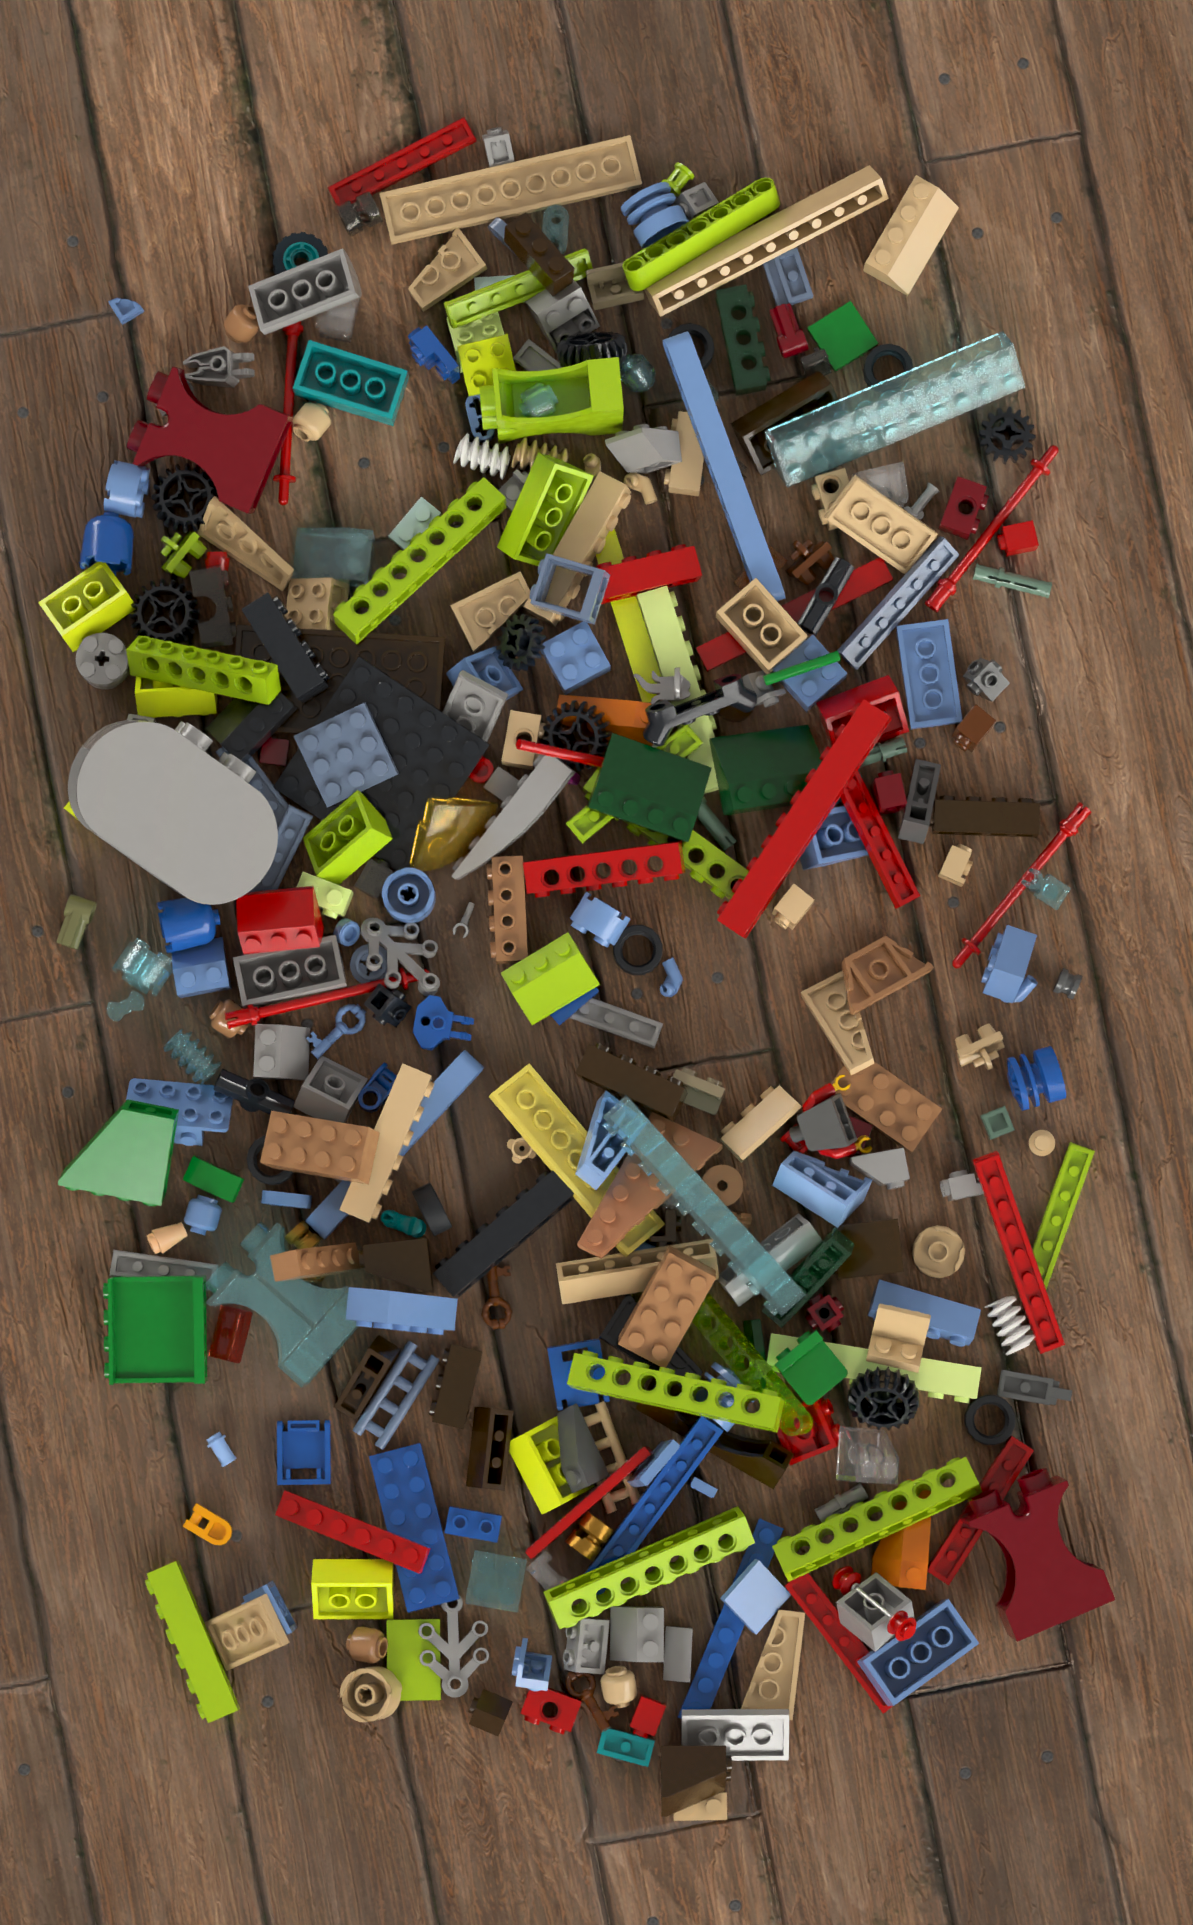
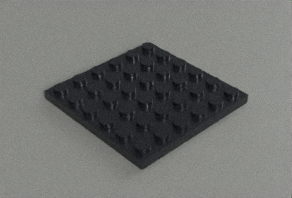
M359 656L314 726L366 702L399 774L361 793L386 820L393 838L374 856L398 871L410 867L490 744ZM299 748L273 787L321 820L325 819L345 801H340L330 807L326 806Z

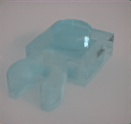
M1030 868L1029 871L1034 874L1035 879L1032 883L1022 880V884L1027 888L1037 889L1033 896L1052 909L1058 910L1071 888L1050 874H1046L1043 879V875L1039 870Z

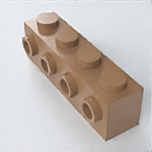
M523 856L492 857V864H487V879H493V890H488L489 906H494V916H489L490 932H495V942H490L491 958H496L497 964L518 963L528 957Z

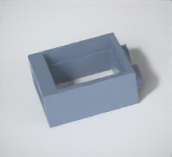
M546 553L545 559H542L538 566L537 572L539 577L537 584H534L531 588L529 595L530 603L536 608L595 625L610 574L602 569ZM556 566L592 576L581 612L545 602Z

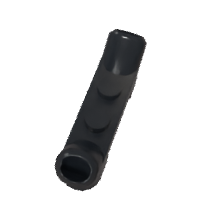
M741 674L721 677L713 681L715 691L677 706H674L666 699L648 706L645 709L648 723L642 733L643 737L659 747L663 746L674 726L691 724L696 721V718L703 715H714L721 708L729 705L745 713L752 711L757 703V694L755 691L744 687Z

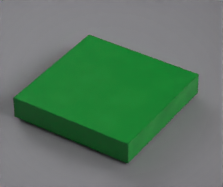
M851 301L807 327L808 333L834 373L879 344Z

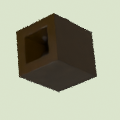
M483 1689L480 1698L474 1697L468 1712L473 1715L469 1724L499 1736L513 1701Z

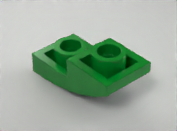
M193 1156L183 1180L219 1198L234 1203L244 1178L225 1168L217 1167L198 1156Z

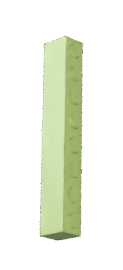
M666 585L637 594V601L661 676H674V669L680 667V674L691 684L689 688L690 696L688 698L669 702L677 706L705 695V689L700 691L697 682L701 680L698 666H692L689 657L693 655L690 641H684L682 632L686 631L682 616L677 617L674 607L678 606L674 591L669 592ZM703 715L696 718L695 722L688 724L703 744L692 752L687 759L712 767L704 792L706 794L719 790L709 741L710 738L715 737L713 730L717 729L713 715ZM677 725V729H679L683 725Z
M770 1333L766 1365L771 1366L770 1371L779 1372L775 1367V1364L778 1362L776 1356L787 1347L792 1351L798 1346L799 1343L796 1341L798 1337ZM825 1342L847 1369L848 1375L845 1378L850 1379L849 1384H851L853 1379H856L858 1373L865 1374L867 1368L875 1371L877 1366L881 1370H886L888 1367L866 1361L868 1349ZM921 1358L918 1373L889 1366L890 1371L894 1372L899 1369L901 1375L908 1374L909 1380L915 1381L918 1390L928 1391V1397L943 1399L944 1394L954 1396V1401L969 1404L970 1398L977 1399L982 1367Z

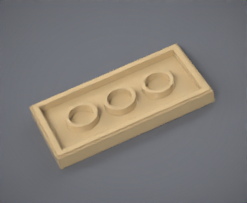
M854 475L824 515L826 520L903 574H906L920 559L938 535L935 530L857 475Z
M267 1593L204 1622L227 1671L290 1643Z

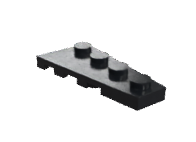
M626 1294L599 1339L635 1362L650 1365L649 1369L659 1371L660 1366L618 1345L619 1335L637 1304L630 1294ZM677 1347L666 1367L675 1370V1375L684 1377L685 1373H693L699 1376L703 1373L680 1347ZM676 1384V1385H678V1386L680 1387V1389L682 1390V1385H681V1384Z

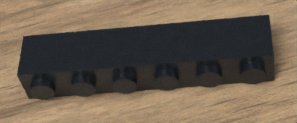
M545 1171L536 1179L537 1184L532 1189L528 1190L526 1188L521 1191L515 1198L517 1201L511 1207L506 1205L500 1209L495 1215L497 1219L490 1225L485 1223L475 1232L476 1237L470 1242L468 1240L463 1241L455 1249L457 1252L450 1259L445 1257L435 1266L437 1270L433 1273L434 1276L453 1298L458 1299L483 1278L488 1271L497 1266L575 1199L572 1190L554 1171L550 1173Z

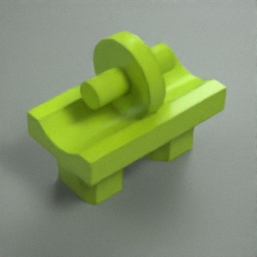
M189 531L179 545L177 543L182 536L177 532L171 539L163 536L161 541L166 546L160 553L165 557L172 550L173 553L161 568L167 573H173L181 578H185L192 569L191 566L182 560L187 552L196 559H199L207 550L203 543L198 540L200 536L194 531Z

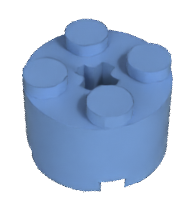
M114 460L105 490H108L107 496L110 497L109 499L104 498V511L142 518L145 508L143 496L144 494L148 495L151 480L148 479L150 468Z
M403 868L392 873L385 880L382 888V899L386 910L394 919L400 922H420L434 908L436 900L434 886L429 877L418 869ZM413 890L415 898L405 901V897L402 894Z
M585 892L570 917L573 920L571 926L585 934L587 931L595 934L593 940L605 947H609L610 944L615 946L631 919L625 916L622 920L620 918L621 912L598 898L594 897L591 901L589 899L591 894Z

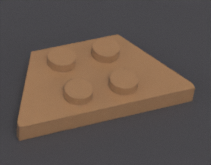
M887 936L844 958L842 969L851 1015L858 1013L931 972L934 968L933 965L929 962L924 964L912 956L913 952L898 946L895 941Z

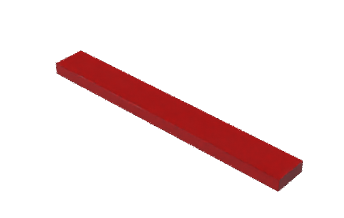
M881 557L853 571L831 611L893 581V577ZM816 589L782 605L783 609L796 623H798ZM828 591L819 593V598L824 602H829L833 599L832 594ZM729 632L696 647V651L707 672L747 653Z
M994 1151L975 1158L972 1162L1030 1329L1035 1336L1034 1340L1038 1352L1042 1354L1061 1347L1065 1343L998 1151Z

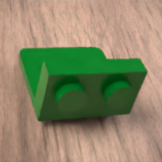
M808 1330L796 1340L799 1345L792 1351L787 1347L776 1356L778 1362L775 1364V1367L805 1404L812 1405L848 1375V1371L825 1344L821 1335L817 1331L811 1334Z

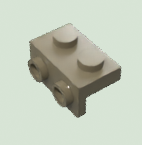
M624 262L586 271L588 290L594 310L644 300L643 290L633 291L630 289L622 268Z
M683 1067L682 1071L676 1069L673 1077L683 1082L684 1088L688 1093L683 1103L716 1115L726 1092L725 1088L721 1087L722 1082L710 1077L706 1081L697 1077V1072Z

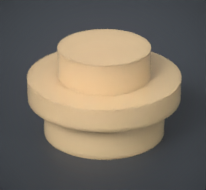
M1046 1130L1035 1131L1029 1138L1030 1150L1037 1156L1050 1154L1055 1148L1054 1136Z

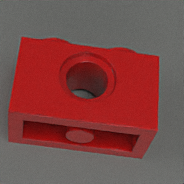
M549 1687L547 1691L528 1690L520 1714L525 1715V1721L539 1725L540 1721L550 1724V1730L564 1734L565 1730L571 1732L582 1700L575 1699L568 1694ZM547 1702L555 1703L558 1707L557 1714L554 1716L545 1715L542 1709L543 1705Z

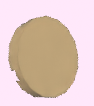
M936 1225L926 1228L918 1234L913 1243L912 1256L914 1264L920 1272L929 1277L943 1278L950 1276L960 1268L964 1261V1244L957 1232L949 1227Z

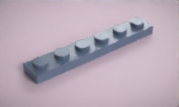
M939 536L837 650L852 668L857 670L959 557V553L944 537Z

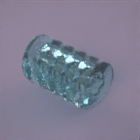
M181 1029L166 1043L163 1050L165 1052L173 1050L170 1057L173 1060L180 1057L178 1066L188 1065L185 1073L189 1075L195 1072L192 1080L194 1082L202 1080L200 1084L202 1085L216 1073L222 1063L219 1061L212 1064L211 1062L215 1055L210 1054L205 1057L204 1054L207 1047L204 1046L198 1049L197 1046L200 1040L190 1041L192 1032L189 1031L183 1034V1029Z

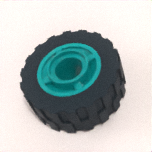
M291 233L290 236L282 238V241L277 244L276 251L273 253L274 274L277 275L297 267L294 262L298 258H305L310 262L328 254V249L323 245L321 239H317L311 233Z

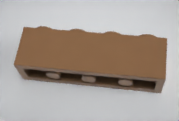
M356 1242L295 1249L270 1255L275 1282L334 1275L361 1268Z

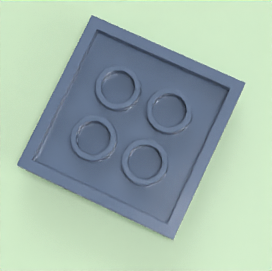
M366 702L294 736L327 807L349 798L357 790L362 792L399 774Z

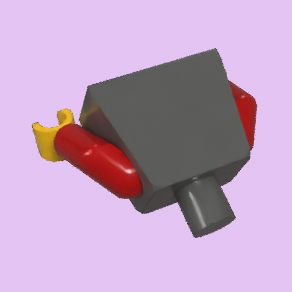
M846 1075L837 1076L833 1084L828 1083L811 1093L802 1105L803 1112L797 1116L799 1125L791 1127L789 1130L793 1142L805 1140L808 1150H817L819 1154L834 1159L856 1154L858 1150L863 1153L871 1152L872 1147L861 1148V1143L865 1140H870V1138L862 1135L857 1139L841 1093L836 1094L837 1090L844 1091L850 1087L851 1084L844 1088L838 1085V1080Z

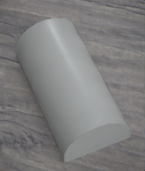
M343 248L248 286L258 325L264 335L362 296L356 271Z
M336 935L323 937L320 947L253 953L233 957L243 1009L247 1008V1005L250 1004L261 1006L347 986Z
M798 1213L722 1271L717 1281L734 1303L740 1307L821 1245L823 1241L810 1222Z

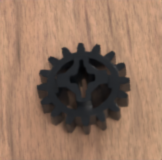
M1008 407L1006 413H1003L1001 408H997L996 416L991 412L988 414L987 418L990 422L982 421L981 426L986 430L979 431L978 436L984 438L980 441L979 445L980 447L987 446L984 454H994V462L1000 457L1005 465L1009 458H1011L1013 463H1017L1018 455L1024 459L1027 455L1024 449L1031 451L1033 447L1028 441H1034L1036 435L1030 434L1034 430V425H1027L1030 417H1020V409L1014 414L1011 407ZM1003 420L1001 426L992 428L995 423ZM1014 422H1016L1022 429H1018ZM1004 431L1009 432L1010 440H1005ZM992 442H996L997 445L1000 447V450L996 448ZM1023 443L1018 449L1011 451L1013 445Z
M515 614L513 620H506L507 627L501 626L500 629L503 634L502 636H497L501 643L496 647V650L501 651L498 659L504 660L503 666L516 671H527L528 665L535 666V658L541 659L539 651L540 649H545L541 641L546 638V635L541 634L544 627L538 625V619L526 614Z

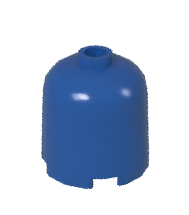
M104 512L103 515L93 517L85 526L79 562L80 568L85 569L86 567H91L96 562H104L115 576L116 572L124 571L123 574L129 575L132 570L134 532L131 524L114 512Z
M187 897L157 902L158 909H163V912L158 913L162 936L165 938L166 943H170V945L165 946L167 954L202 946L214 939L216 925H220L218 909L212 910L211 905L197 903Z

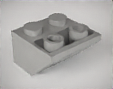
M574 279L572 284L553 297L545 289L525 301L535 322L556 353H558V343L569 336H576L577 334L590 333L600 327L582 288Z
M648 424L636 425L632 431H619L615 433V437L605 440L606 446L626 472L647 474L682 462L678 431L667 430L666 426L649 428Z

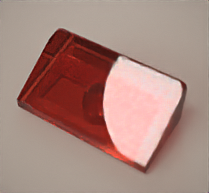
M221 1305L209 1356L240 1363L253 1313Z

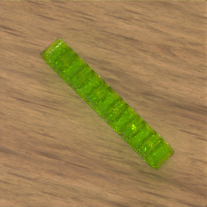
M707 1293L692 1323L744 1385L753 1387L752 1391L762 1393L763 1388L761 1387L760 1380L764 1377L766 1380L765 1389L779 1393L778 1397L785 1401L779 1427L786 1435L796 1436L810 1432L813 1426V1419L809 1412L713 1297ZM712 1317L716 1320V1327L714 1329L711 1326ZM729 1337L733 1341L731 1349L727 1345V1339ZM745 1357L749 1360L748 1369L744 1366ZM795 1417L800 1421L799 1429H796L794 1426Z

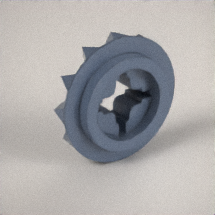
M368 944L359 947L353 953L350 960V969L354 978L360 983L385 978L387 974V950L379 946V954L383 959L382 969L372 971L367 976V967L360 962L367 960Z

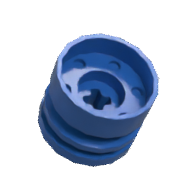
M1051 1046L1034 1050V1063L1031 1064L1025 1054H1020L1019 1061L1021 1067H1019L1014 1056L1007 1058L1009 1086L1013 1097L1017 1100L1022 1111L1029 1109L1028 1097H1030L1034 1107L1040 1106L1039 1094L1043 1093L1048 1103L1066 1098V1089L1060 1065Z

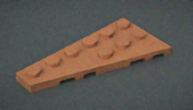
M652 1112L647 1120L648 1123L639 1134L578 1241V1248L602 1259L625 1238V1235L634 1226H638L645 1220V1216L653 1209L656 1210L685 1183L687 1178L696 1170L699 1171L714 1154L719 1153L723 1149L722 1144Z

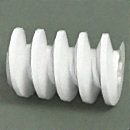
M466 433L459 442L453 464L459 458L462 467H465L470 461L471 470H475L480 464L481 473H485L490 468V475L494 477L500 471V479L503 480L511 455H509L508 446L502 452H499L498 443L490 449L489 440H486L481 446L479 445V437L476 436L473 442H469V434Z
M1006 1296L984 1307L993 1308L988 1317H997L992 1326L1002 1327L997 1333V1337L1006 1336V1339L1001 1343L1002 1346L1011 1347L1006 1355L1029 1346L1030 1342L1035 1338L1033 1334L1025 1335L1030 1329V1325H1021L1026 1319L1025 1315H1016L1021 1310V1306L1011 1305L1017 1299L1016 1296Z

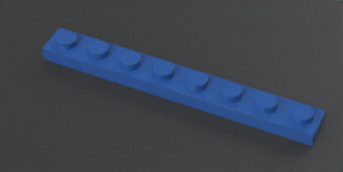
M699 1416L680 1442V1448L655 1476L585 1573L636 1551L720 1437L723 1428L709 1418ZM606 1588L598 1590L596 1595L604 1593Z
M760 1518L758 1519L752 1534L755 1543L746 1549L732 1584L754 1559L759 1560L768 1569L774 1554L772 1546L777 1544L784 1528ZM725 1603L679 1712L678 1718L682 1719V1710L711 1708L745 1624Z

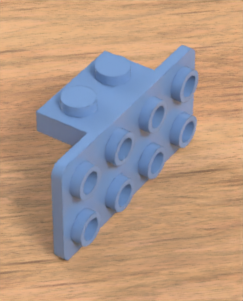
M137 1078L129 1081L126 1100L179 1109L174 1143L186 1146H202L204 1131L227 1132L233 1105V1098L213 1089L215 1085Z

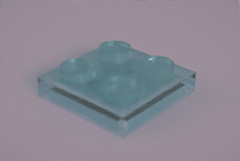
M475 1550L465 1603L518 1613L527 1559Z

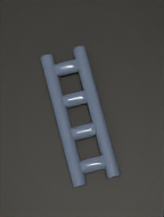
M408 1341L352 1430L360 1436L365 1429L378 1437L375 1445L382 1450L385 1449L440 1359L432 1354L427 1361L415 1354L414 1351L417 1345L411 1341ZM407 1362L421 1370L413 1383L400 1376ZM393 1384L407 1392L399 1406L385 1398ZM379 1407L393 1415L385 1429L371 1421Z

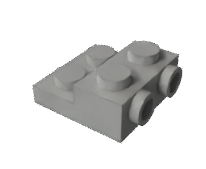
M967 1169L952 1172L949 1174L950 1178L940 1181L942 1196H947L948 1202L983 1194L979 1179H977L978 1183H976L974 1173L968 1174Z

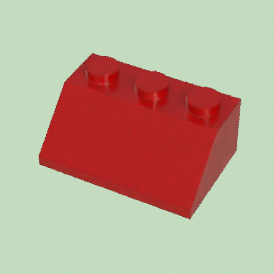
M889 675L816 702L820 719L831 747L837 740L834 737L835 733L842 724L847 725L851 719V716H849L851 709L856 702L861 704L863 699L892 718L877 743L909 732L899 691Z
M314 886L248 892L236 899L237 930L243 954L320 947L324 926Z

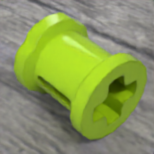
M677 162L670 176L662 180V182L669 184L671 187L670 193H673L675 197H679L682 188L689 180H693L695 177L691 170Z

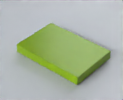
M387 1619V1669L401 1682L402 1692L400 1701L441 1700V1678L431 1668L422 1665L419 1660L421 1652L431 1650L434 1652L436 1660L441 1664V1652L429 1640L421 1638L418 1633L420 1625L430 1623L433 1625L435 1632L440 1636V1619ZM424 1626L421 1632L424 1636H429L432 1630L429 1626ZM425 1653L422 1659L425 1663H430L433 1657L430 1653Z

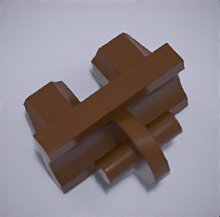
M810 539L803 544L795 540L792 543L795 551L789 557L796 562L785 571L790 577L797 578L802 584L808 586L817 577L810 569V566L817 562L825 570L832 564L834 558L829 551L832 547L827 541L819 540L814 545Z

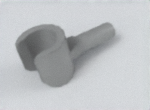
M468 903L461 922L457 923L453 928L454 935L456 934L457 927L463 926L466 929L463 938L468 936L470 931L468 923L475 905L474 903Z

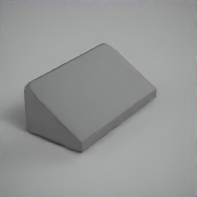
M666 1626L663 1680L690 1682L692 1627Z

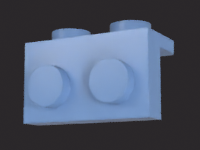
M523 1638L521 1647L516 1646L512 1668V1675L517 1676L515 1686L527 1688L531 1691H547L552 1655L526 1652L528 1638Z

